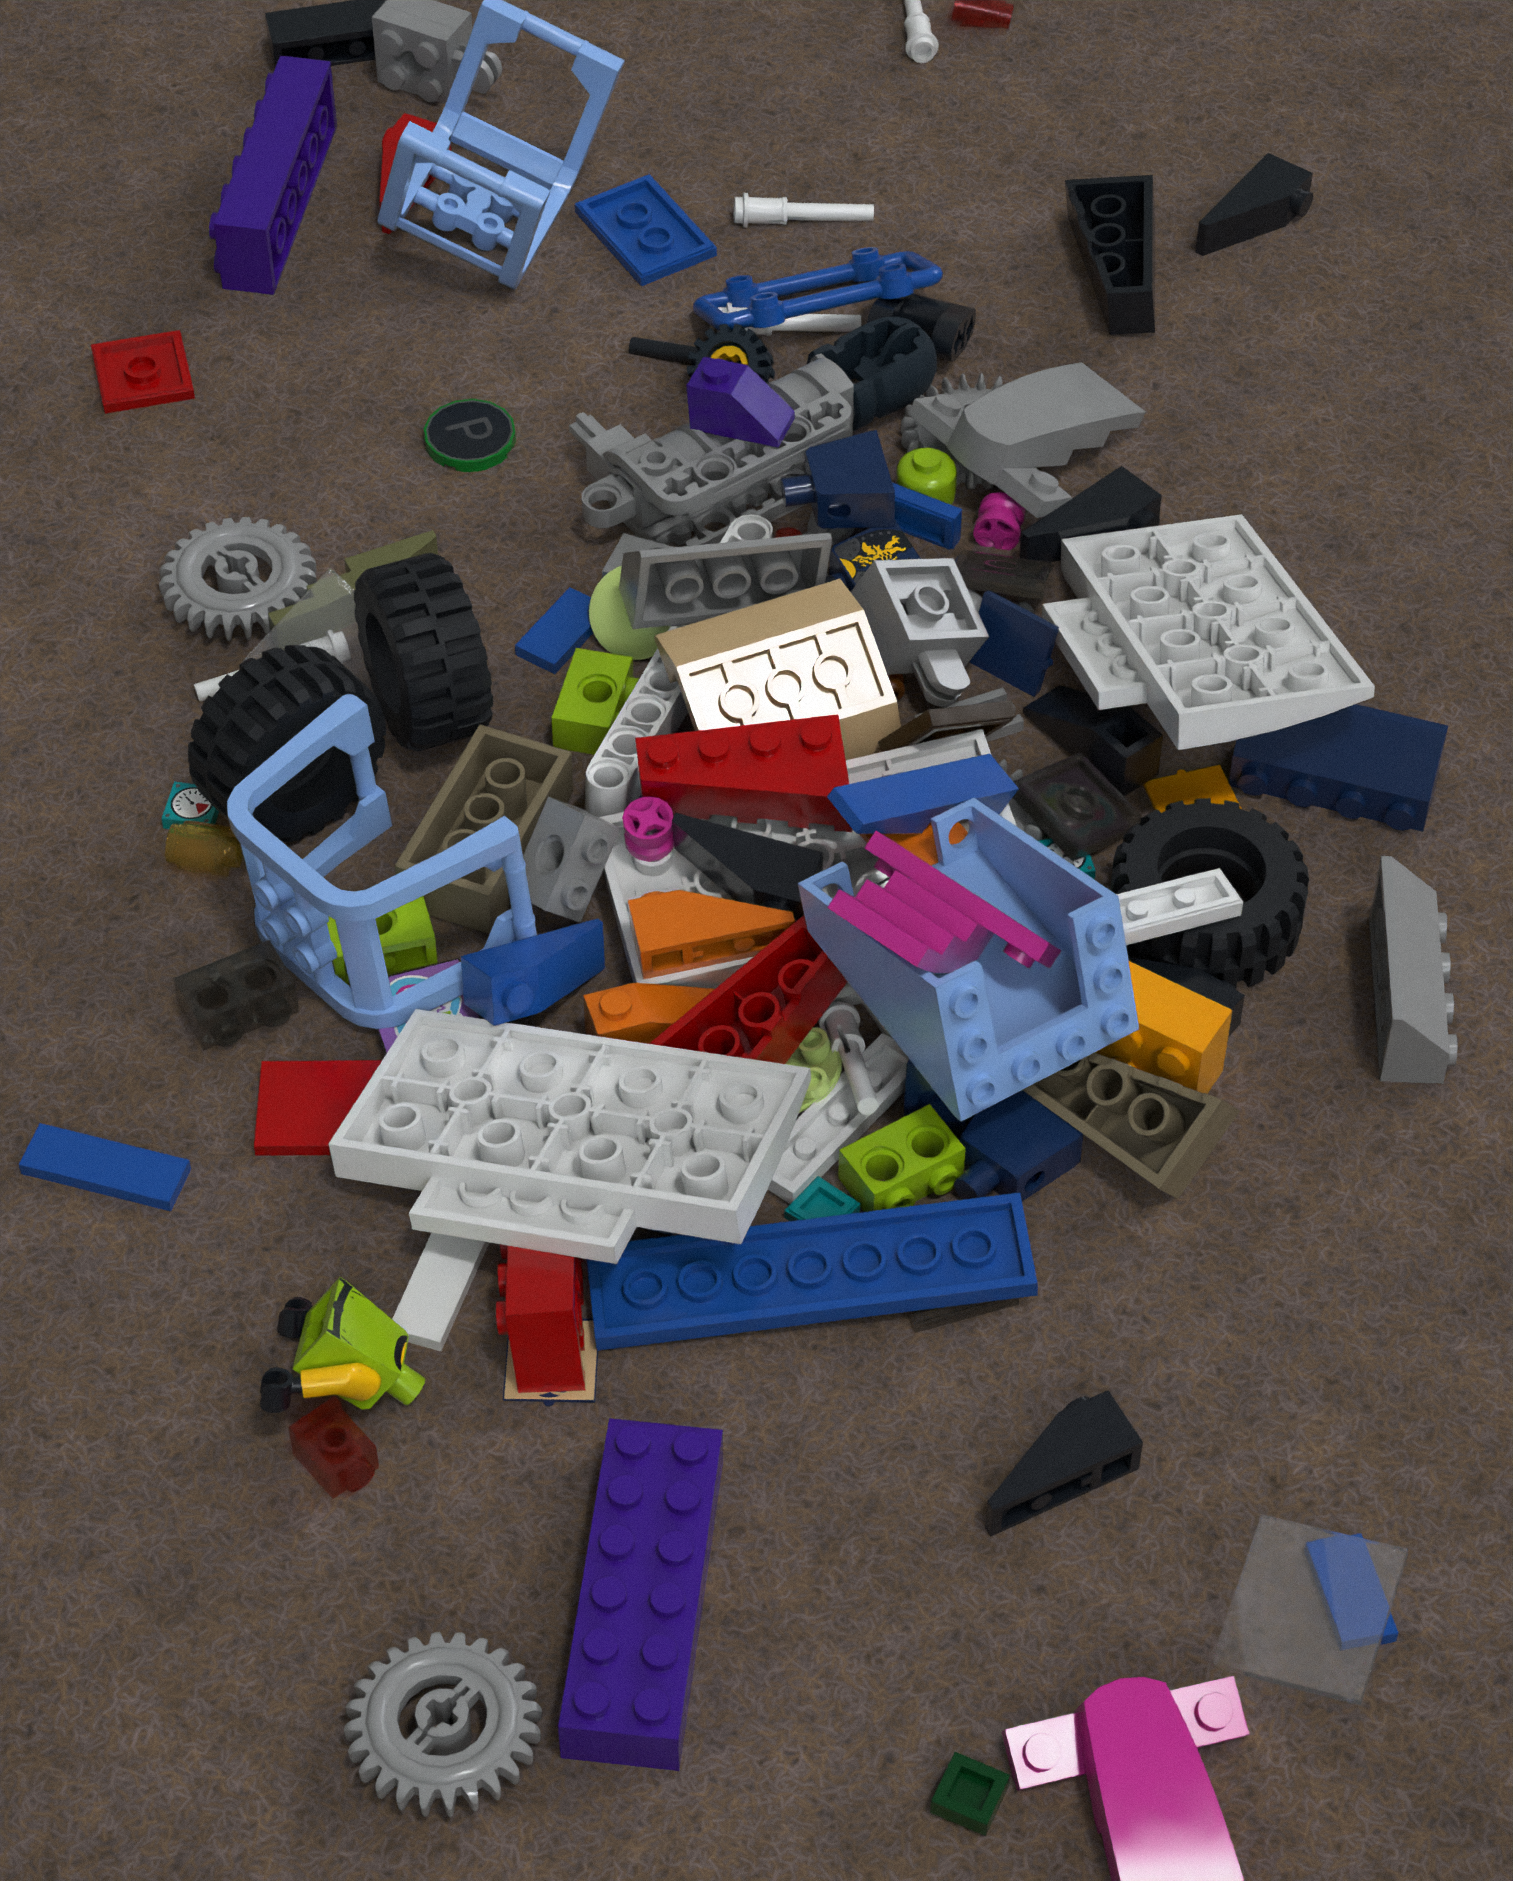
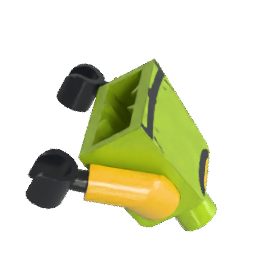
M339 1277L314 1306L305 1298L294 1297L285 1304L284 1309L279 1313L278 1333L287 1338H300L292 1369L301 1376L293 1377L288 1370L280 1367H273L267 1370L261 1380L260 1407L266 1412L280 1413L289 1408L292 1394L303 1393L304 1399L337 1395L363 1410L370 1409L385 1392L407 1406L420 1393L424 1386L425 1378L404 1363L409 1340L407 1332L351 1284Z

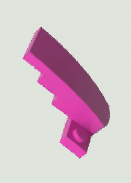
M878 831L874 832L865 849L879 858L873 867L890 877L885 887L882 888L867 879L856 897L839 889L827 907L914 966L933 973H951L977 960L994 934L1008 942L1003 952L1029 969L1035 960L1051 968L1061 952L1060 949Z
M1234 1676L1171 1691L1167 1684L1162 1681L1146 1677L1119 1678L1098 1687L1073 1714L1017 1726L1001 1732L1017 1791L1087 1775L1094 1820L1098 1834H1102L1112 1881H1244L1221 1808L1197 1749L1250 1735Z

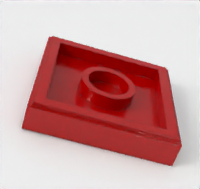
M180 330L91 344L105 414L195 399Z

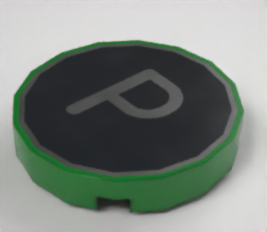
M456 400L441 406L428 417L424 427L427 453L436 463L443 467L444 464L455 467V471H484L501 464L508 457L507 454L511 451L512 447L514 448L516 443L513 418L504 408L485 400Z

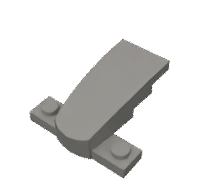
M1080 362L1049 368L1020 377L990 391L963 410L961 409V403L957 399L946 394L916 398L908 415L947 445L953 456L966 468L991 484L998 486L1038 518L1048 515L1071 500L1072 496L1058 486L1059 482L1055 477L1046 472L1039 471L1036 467L1067 465L1073 450L1103 447L1110 431L1138 428L1146 412Z

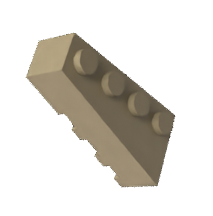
M1092 1053L1023 1089V1091L1151 1184L1177 1199L1184 1192L1240 1112L1222 1099L1198 1092L1174 1081L1158 1077L1097 1053Z

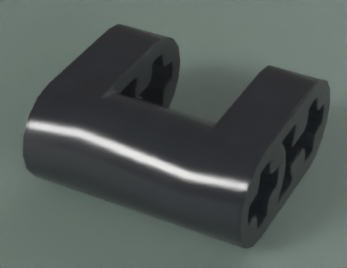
M912 293L895 299L878 298L872 305L867 323L883 317L909 319L928 334L934 343L937 358L953 362L965 350L974 331L976 309Z

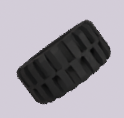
M426 553L366 569L355 582L354 602L356 608L354 612L359 630L357 633L364 654L363 660L366 671H368L371 679L372 690L382 705L383 715L388 722V728L392 735L396 736L397 742L406 749L422 751L472 737L479 725L488 726L493 715L491 710L493 695L490 687L492 680L487 666V653L480 636L481 630L478 620L475 619L472 611L471 601L463 589V583L459 575L454 573L452 564L445 560V557Z
M286 645L284 651L281 648L263 651L261 658L257 660L249 658L239 665L240 670L233 676L227 674L218 683L220 688L213 697L208 695L201 706L203 714L200 719L194 720L191 729V738L194 741L188 743L189 773L192 782L198 787V791L229 821L227 801L234 787L343 695L353 694L367 704L375 740L374 743L368 746L374 776L378 771L377 759L383 757L385 750V739L382 736L386 735V723L379 699L337 658L318 647ZM332 746L259 804L253 812L254 818L282 842L301 840L302 834L314 835L322 831L324 824L331 819L336 822L346 813L344 809L352 801L357 802L359 800L356 794V784L349 754Z
M1211 798L1195 799L1194 804L1184 805L1182 800L1168 804L1162 813L1156 809L1141 818L1140 824L1136 823L1130 827L1123 836L1122 844L1117 846L1113 858L1110 891L1120 894L1220 868L1232 887L1240 891L1248 901L1243 903L1241 916L1126 945L1128 957L1136 955L1139 959L1202 969L1219 980L1229 982L1235 989L1239 981L1244 980L1248 987L1262 982L1265 970L1271 975L1275 974L1285 965L1286 956L1290 957L1293 955L1302 930L1308 896L1309 874L1308 867L1303 862V854L1293 840L1288 841L1289 834L1278 823L1269 824L1266 822L1267 817L1265 814L1253 808L1249 812L1239 809V803L1225 800L1223 805L1211 803Z

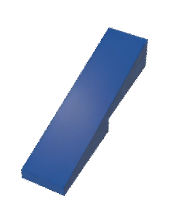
M985 754L834 787L827 798L856 834H874L875 831L881 834L923 833L931 822V818L972 798H976L1000 814L1019 788L992 755Z

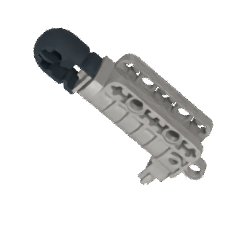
M883 317L839 337L834 342V346L827 343L813 350L808 355L806 365L792 371L788 375L767 383L795 411V419L779 448L690 429V422L653 440L646 433L634 438L621 424L606 430L592 415L587 416L584 412L576 415V422L569 425V432L586 448L587 471L597 480L582 492V517L586 523L593 527L609 528L624 522L637 537L669 545L671 542H675L677 545L685 543V546L720 543L729 526L738 516L759 515L772 522L806 505L785 507L780 488L782 478L805 475V451L809 447L852 436V431L870 424L874 417L882 418L911 404L928 390L937 370V355L934 343L925 331L909 319ZM856 378L859 382L853 384L850 380ZM768 493H770L772 498L767 500ZM607 500L611 508L599 510L591 505L596 501ZM751 503L755 507L762 505V509L758 511L753 508L746 510V504ZM711 522H720L727 525L716 532L704 528L705 525ZM691 531H694L696 535L693 538H691Z

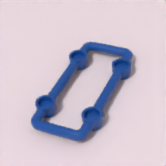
M866 247L852 251V259L849 263L757 284L753 283L752 276L750 275L726 279V287L723 291L699 297L694 301L693 310L697 316L719 331V325L727 324L731 330H733L734 324L742 325L743 328H766L782 324L787 318L876 298L895 299L912 294L916 289L939 283L943 277V272L938 265L912 251L882 256L879 255L878 248ZM843 282H865L789 300H778V297ZM727 303H732V307L747 309L724 313L718 307H726Z

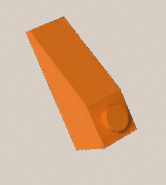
M683 890L665 893L654 891L646 893L640 898L628 900L630 927L643 979L754 957L795 923L793 912Z
M630 983L583 995L586 1034L649 1044L714 989Z

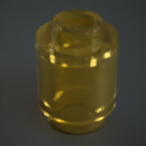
M185 820L183 824L173 823L168 831L165 846L167 863L177 864V868L184 871L227 877L231 867L239 868L243 859L240 842L231 831V827L191 820Z

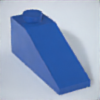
M597 918L461 956L464 1004L493 1026L542 1012L604 970L603 922Z

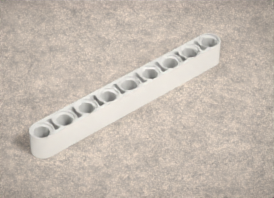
M742 515L731 523L720 543L772 538L773 527L766 518L759 515ZM690 624L671 625L668 631ZM658 648L587 767L585 810L598 817L624 812L625 808L641 795L635 738L676 733L688 713L678 682L670 683Z

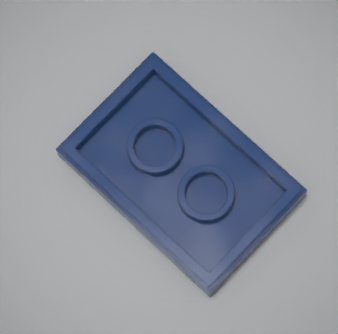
M650 174L575 203V213L640 286L717 256V247Z

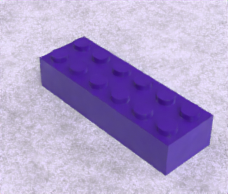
M280 56L274 72L267 74L264 98L256 102L254 123L252 127H247L245 130L241 155H236L233 160L231 181L229 184L225 183L223 185L221 206L219 211L213 212L210 218L209 235L211 239L216 240L217 247L214 256L215 273H220L222 289L274 295L337 128L331 61Z
M609 1418L558 1724L560 1758L674 1771L680 1770L723 1468V1430Z

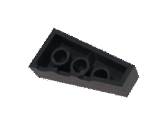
M1153 175L1065 180L1068 219L1110 335L1154 333L1155 202Z

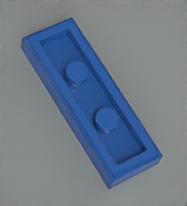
M39 1123L19 1163L20 1172L23 1175L167 1211H172L191 1171L188 1159Z

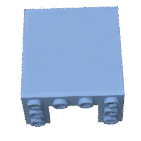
M972 798L931 818L939 861L932 866L1060 949L1061 952L1051 968L1042 965L1036 960L1030 969L1003 952L1008 942L994 934L977 960L951 973L925 971L914 966L827 908L833 898L823 892L822 888L829 884H837L838 890L840 889L854 897L847 864L840 862L798 883L807 930L952 1114L960 1121L1139 1030L1118 895L976 798ZM968 819L969 832L967 836L957 844H950L949 833L953 825L960 820Z

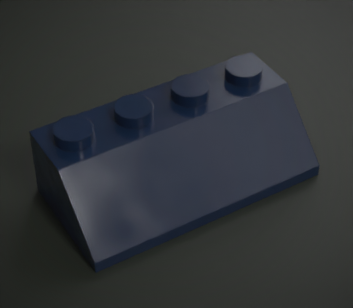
M1354 704L1299 724L1236 740L1229 784L1253 796L1266 794L1287 799L1299 807L1317 806L1337 811L1341 816L1349 819L1363 817L1384 822L1396 830L1413 829L1423 832L1437 784L1448 725Z

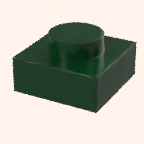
M954 1752L931 1800L930 1813L986 1836L1009 1788L1011 1775Z

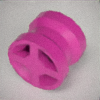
M996 492L985 496L980 502L979 517L974 525L973 536L976 542L983 547H995L1002 550L1015 548L1020 539V527L1024 523L1026 509L1006 493Z
M648 796L632 801L625 808L622 817L625 832L624 839L626 849L633 857L642 861H657L668 856L673 850L672 819L674 816L667 802L660 798ZM655 828L657 829V833L646 835L647 832H651Z

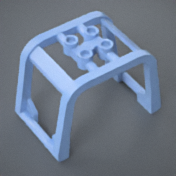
M484 0L480 6L445 107L433 132L409 121L399 139L377 220L378 224L392 231L399 228L499 277V283L515 290L573 188L625 60L504 0ZM522 29L576 56L571 71L590 96L564 161L464 112L489 44L513 43L517 40ZM453 142L508 169L509 172L506 177H503L450 151V144ZM431 175L449 184L448 193L438 195L423 186ZM416 203L433 211L432 222L438 229L453 231L457 227L471 234L473 244L481 250H493L497 244L508 248L503 267L404 219L412 204ZM513 216L518 218L514 231L504 227V223L511 221Z
M346 694L340 697L237 784L227 801V811L231 831L241 844L256 903L254 914L257 934L266 949L343 1018L360 1027L382 1029L406 1023L415 1009L430 1011L463 995L462 967L461 962L392 996L376 918L482 867H486L493 872L503 867L511 909L496 918L482 950L536 936L537 932L517 825L506 816L501 817L448 849L366 890L354 892L341 890L324 878L341 862L392 826L386 793L376 785L368 746L374 743L375 740L367 704L353 694ZM332 746H335L350 756L356 784V794L359 798L356 812L305 858L301 859L254 818L253 812L259 804ZM329 917L335 919L350 986L334 972L332 961L337 958V952L331 941L327 926Z

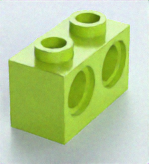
M929 1104L839 1149L838 1178L852 1197L860 1203V1207L864 1212L914 1206L916 1201L933 1192L936 1195H943L954 1188V1181L964 1173L965 1147Z

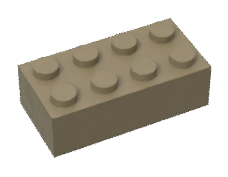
M479 725L397 861L395 874L448 849L503 816H506L517 825L522 853L524 854L548 796L567 803L573 794L571 752ZM482 867L424 895L429 915L490 934L496 918L503 914L510 904L503 867L495 872Z

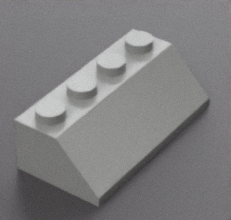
M830 533L623 553L619 590L632 629L696 623L824 584L832 537Z
M1381 856L1369 915L1380 1081L1443 1084L1447 1066H1455L1457 1061L1456 1034H1448L1447 1024H1452L1454 997L1453 993H1445L1444 983L1448 984L1450 978V954L1441 952V943H1445L1447 936L1446 913L1438 912L1437 893L1433 888L1392 856Z

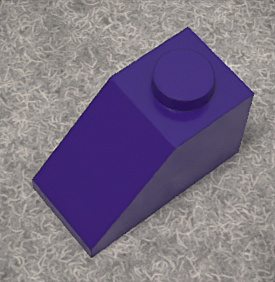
M703 357L686 385L690 429L779 448L795 419V411L748 365L729 362L723 359Z

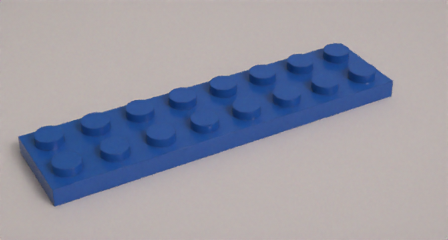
M1020 1193L755 1225L749 1227L741 1244L688 1235L635 1240L628 1242L617 1264L587 1259L597 1351L1038 1296V1282Z

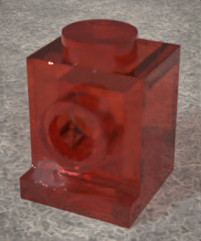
M335 1396L288 1427L293 1455L333 1499L346 1490L356 1492L365 1487L373 1478L375 1470L379 1468L376 1446L344 1412L342 1403Z

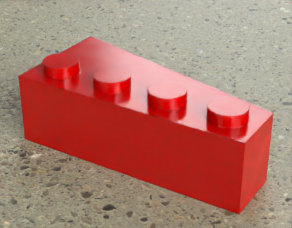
M838 714L635 738L642 797L660 798L667 802L673 811V816L675 813L705 820H710L712 815L737 817L738 823L757 824L758 819L788 821V827L809 829L810 823L834 825V831L852 832L850 825L827 798L834 787L849 784Z
M803 915L649 1044L786 1064L848 981L807 930L805 916Z
M500 1244L502 1260H507V1263L498 1264V1286L500 1297H506V1301L496 1302V1321L498 1334H508L518 1393L586 1391L585 1370L583 1369L581 1351H585L581 1306L584 1305L581 1264L583 1258Z

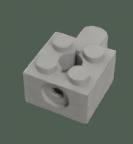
M387 0L372 16L378 82L383 83L392 90L401 89L419 95L428 102L437 101L446 104L472 32L471 12L434 0ZM486 51L472 88L473 91L485 94L501 76V61L495 53Z
M954 559L874 560L852 589L851 594L864 609L887 674L914 673L924 697L929 703L942 707L952 705L970 684V679L964 667L989 637Z

